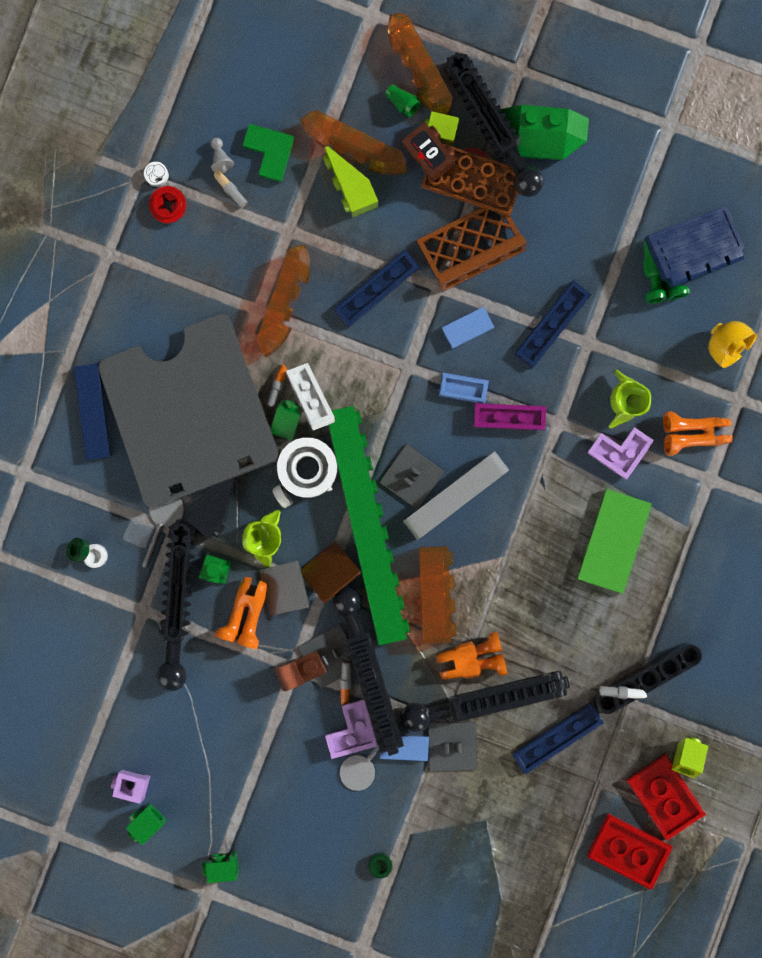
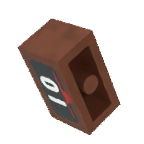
M424 122L402 141L407 151L431 181L434 182L455 165L453 157L456 154L448 144L444 146L439 140L441 135L433 125L429 127Z

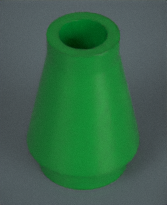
M394 84L389 86L385 92V96L389 98L402 116L412 117L417 112L420 106L417 96L398 88Z

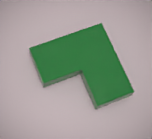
M249 124L243 148L264 154L259 177L282 183L295 137Z

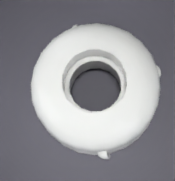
M300 438L289 443L284 449H280L277 473L282 485L289 492L299 497L313 498L322 495L326 491L330 492L333 490L331 486L336 479L338 465L335 455L327 444L314 438ZM304 457H312L319 464L317 475L309 480L301 478L296 470L298 462Z

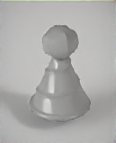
M216 137L210 142L211 147L215 149L211 169L214 172L226 173L234 166V162L221 149L223 141Z

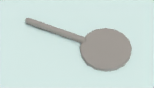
M181 499L157 508L149 507L150 517L158 526L142 564L144 568L148 565L162 526L169 527L177 519L181 520L183 517L184 504Z
M376 746L367 758L363 755H353L343 762L340 767V777L347 788L360 791L372 784L375 778V769L371 760L380 750L379 746Z

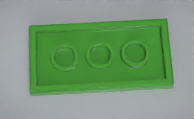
M605 489L577 579L621 594L624 593L652 503Z

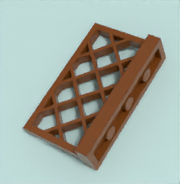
M480 208L417 239V244L434 273L442 292L526 251L527 242L523 235H520L511 217L502 215L500 221L487 218L490 210ZM473 219L482 221L479 232L467 229L468 222ZM485 223L498 226L495 236L482 233ZM501 227L510 229L514 237L508 240L498 238ZM451 230L460 231L461 235L458 242L446 239L447 233ZM465 233L477 236L474 247L461 243ZM480 238L493 241L491 248L487 250L477 248ZM431 240L440 242L437 253L427 250L424 244ZM443 244L456 247L453 257L440 254ZM459 248L472 251L470 258L465 261L456 259ZM438 259L450 261L449 269L439 273L436 267Z

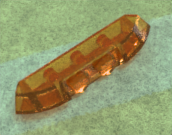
M401 13L390 15L388 37L394 53H402L400 56L406 68L410 67L413 72L412 79L417 88H422L417 93L418 98L432 112L449 115L453 97L408 15Z
M318 110L310 112L300 119L307 134L323 148L332 144L333 149L343 154L348 152L354 155L353 158L360 163H370L368 170L384 175L407 173L401 151Z
M306 245L295 246L289 249L285 256L256 338L265 358L278 350L291 332L292 328L285 325V322H290L294 311L291 308L294 299L298 300L301 292V286H298L299 283L308 284L310 276V257Z

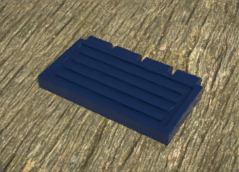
M727 206L652 233L644 238L662 281L667 280L671 288L683 284L687 280L691 281L706 275L707 272H714L744 259L742 250L745 249V246Z

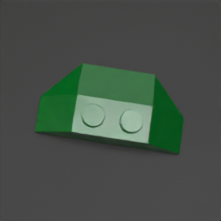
M518 105L501 109V113H505V121L509 120L510 128H515L516 134L520 136L521 143L518 146V150L523 158L563 161L587 142L589 118L570 109Z

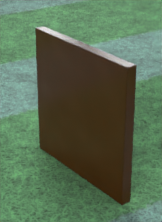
M336 541L301 569V574L324 604L361 573Z

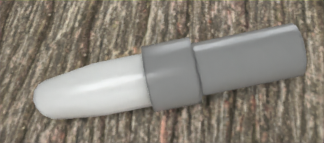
M600 686L599 689L600 696L617 697L619 699L647 697L645 691L622 686Z

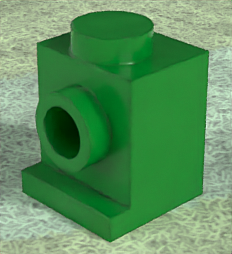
M208 554L206 555L199 578L217 584H225L233 561Z
M232 851L230 856H226L225 853L214 854L207 861H202V874L207 876V883L237 880L239 875L237 851Z

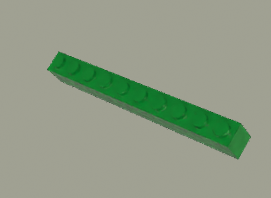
M354 405L331 410L335 422L329 424V429L378 644L384 645L406 640V633H410L408 620H402L400 610H404L405 607L402 595L397 596L395 587L400 585L397 572L392 573L390 564L394 563L392 550H386L385 540H389L386 526L381 527L379 517L384 515L381 502L376 503L374 494L378 493L376 480H370L369 471L373 470L370 456L365 457L363 449L368 447L365 433L360 434L358 425L363 424L360 410L355 411Z

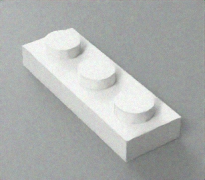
M306 363L287 370V378L312 430L334 423V415L309 364Z

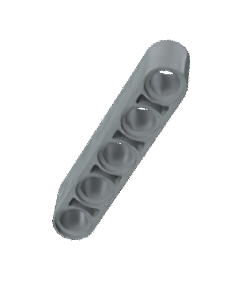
M493 452L405 519L403 523L416 540L420 539L508 472V467L498 454Z

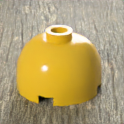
M730 321L725 324L719 323L711 331L712 336L709 340L708 349L714 361L721 367L726 368L742 357L740 353L744 349L748 351L756 341L757 334L743 322Z

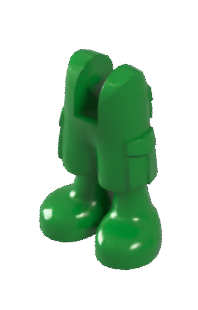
M644 239L645 277L651 280L650 292L645 296L646 303H661L666 299L673 301L689 296L690 290L688 286L678 285L671 288L666 280V298L660 274Z

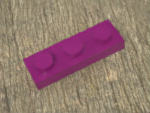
M475 403L474 428L545 431L546 406Z

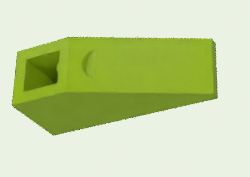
M329 146L325 147L326 155L323 156L327 169H332L335 177L332 178L336 190L342 191L344 198L341 199L345 212L350 211L353 218L378 208V199L370 180Z

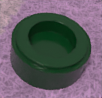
M81 538L72 539L67 546L66 553L68 559L78 563L83 562L89 554V543Z
M380 852L370 858L369 871L372 876L382 879L391 873L392 860L387 854Z

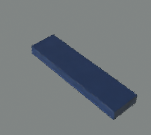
M404 249L336 306L333 311L350 328L418 271L420 266Z
M573 280L514 355L533 369L592 294Z
M99 364L74 367L86 460L111 457L101 377L98 369Z
M589 702L511 753L524 775H526L604 724V721L593 704Z

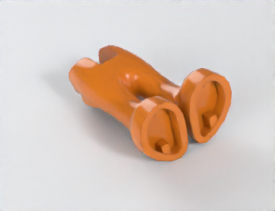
M664 412L663 428L665 432L703 430L704 432L697 435H666L664 439L665 454L667 456H674L685 447L719 446L731 443L733 435L714 436V427L732 426L731 419L720 417L682 418L675 412Z
M244 577L238 588L229 621L225 626L217 628L214 636L236 642L244 610L248 607L247 619L237 643L245 647L258 649L259 640L256 636V627L265 601L267 583L260 581L255 595L252 597L248 595L252 578Z

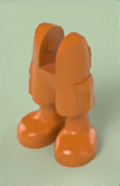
M491 632L488 635V639L481 644L474 645L470 641L459 644L454 649L437 654V663L454 660L455 668L440 671V678L454 679L462 677L469 679L480 676L481 670L485 669L495 670L500 676L508 675L502 653L481 660L476 658L481 654L502 651L498 632Z

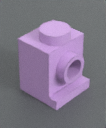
M121 770L118 775L115 774L111 783V789H114L112 797L140 804L145 799L150 776ZM127 781L134 782V788H129Z

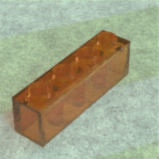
M448 546L419 547L423 644L452 643V637H456V623L451 622V613H455V599H450V589H454V575H449V565H453V551H448Z

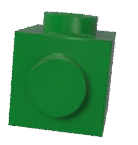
M282 400L277 407L272 423V434L291 441L293 440L304 412L297 402Z
M150 803L143 811L138 808L128 818L131 822L126 827L129 831L128 836L135 843L139 842L143 845L167 820Z

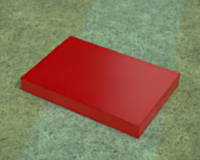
M664 753L625 780L663 838L668 841L706 814L680 774L672 770L673 764L667 754Z
M607 812L586 856L652 890L673 846Z

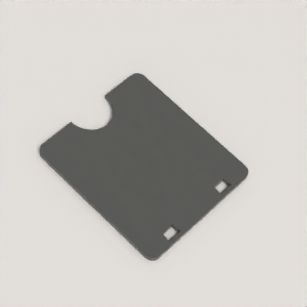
M218 314L183 328L185 334L184 345L180 353L171 360L164 362L152 360L146 356L141 346L138 345L105 358L99 363V373L143 501L150 508L160 507L272 464L279 457V451L230 318L225 314ZM251 457L253 464L240 468L238 461ZM182 483L184 490L171 495L169 488Z

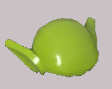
M614 370L613 372L618 378L619 383L614 386L610 396L611 408L616 413V416L609 424L611 429L630 421L635 416L644 415L649 411L651 405L649 389L636 380L627 377L619 370Z
M275 510L264 516L260 521L249 523L242 534L243 548L247 552L254 554L255 558L266 568L271 567L272 556L277 552L281 543V531L277 526L281 513L280 510Z

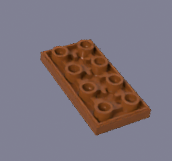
M450 146L456 154L453 157L455 165L434 182L425 173L421 184L422 189L508 217L511 216L518 192L513 185L516 174L510 165Z

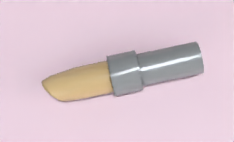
M215 171L214 177L223 187L226 194L231 196L240 208L245 207L248 202L237 190V187L220 171Z

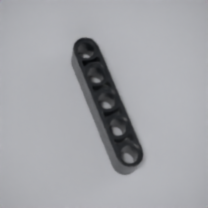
M689 643L680 644L607 687H623L626 684H630L632 689H640L647 694L699 664L702 659L701 650ZM691 648L693 650V657L691 660L686 661L684 659V652ZM671 660L673 668L670 672L665 673L663 664ZM650 672L652 674V681L649 684H643V675ZM598 691L594 696L593 702L600 712L612 714L637 699L610 697V706L602 708L600 701L605 696H600Z

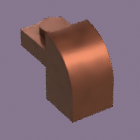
M317 650L273 669L283 692L303 685L305 682L326 673Z

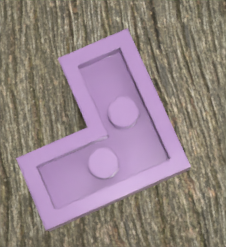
M635 427L632 428L621 445L600 433L587 454L627 480L654 440Z
M364 699L343 704L342 709L348 728L325 734L331 759L378 746Z

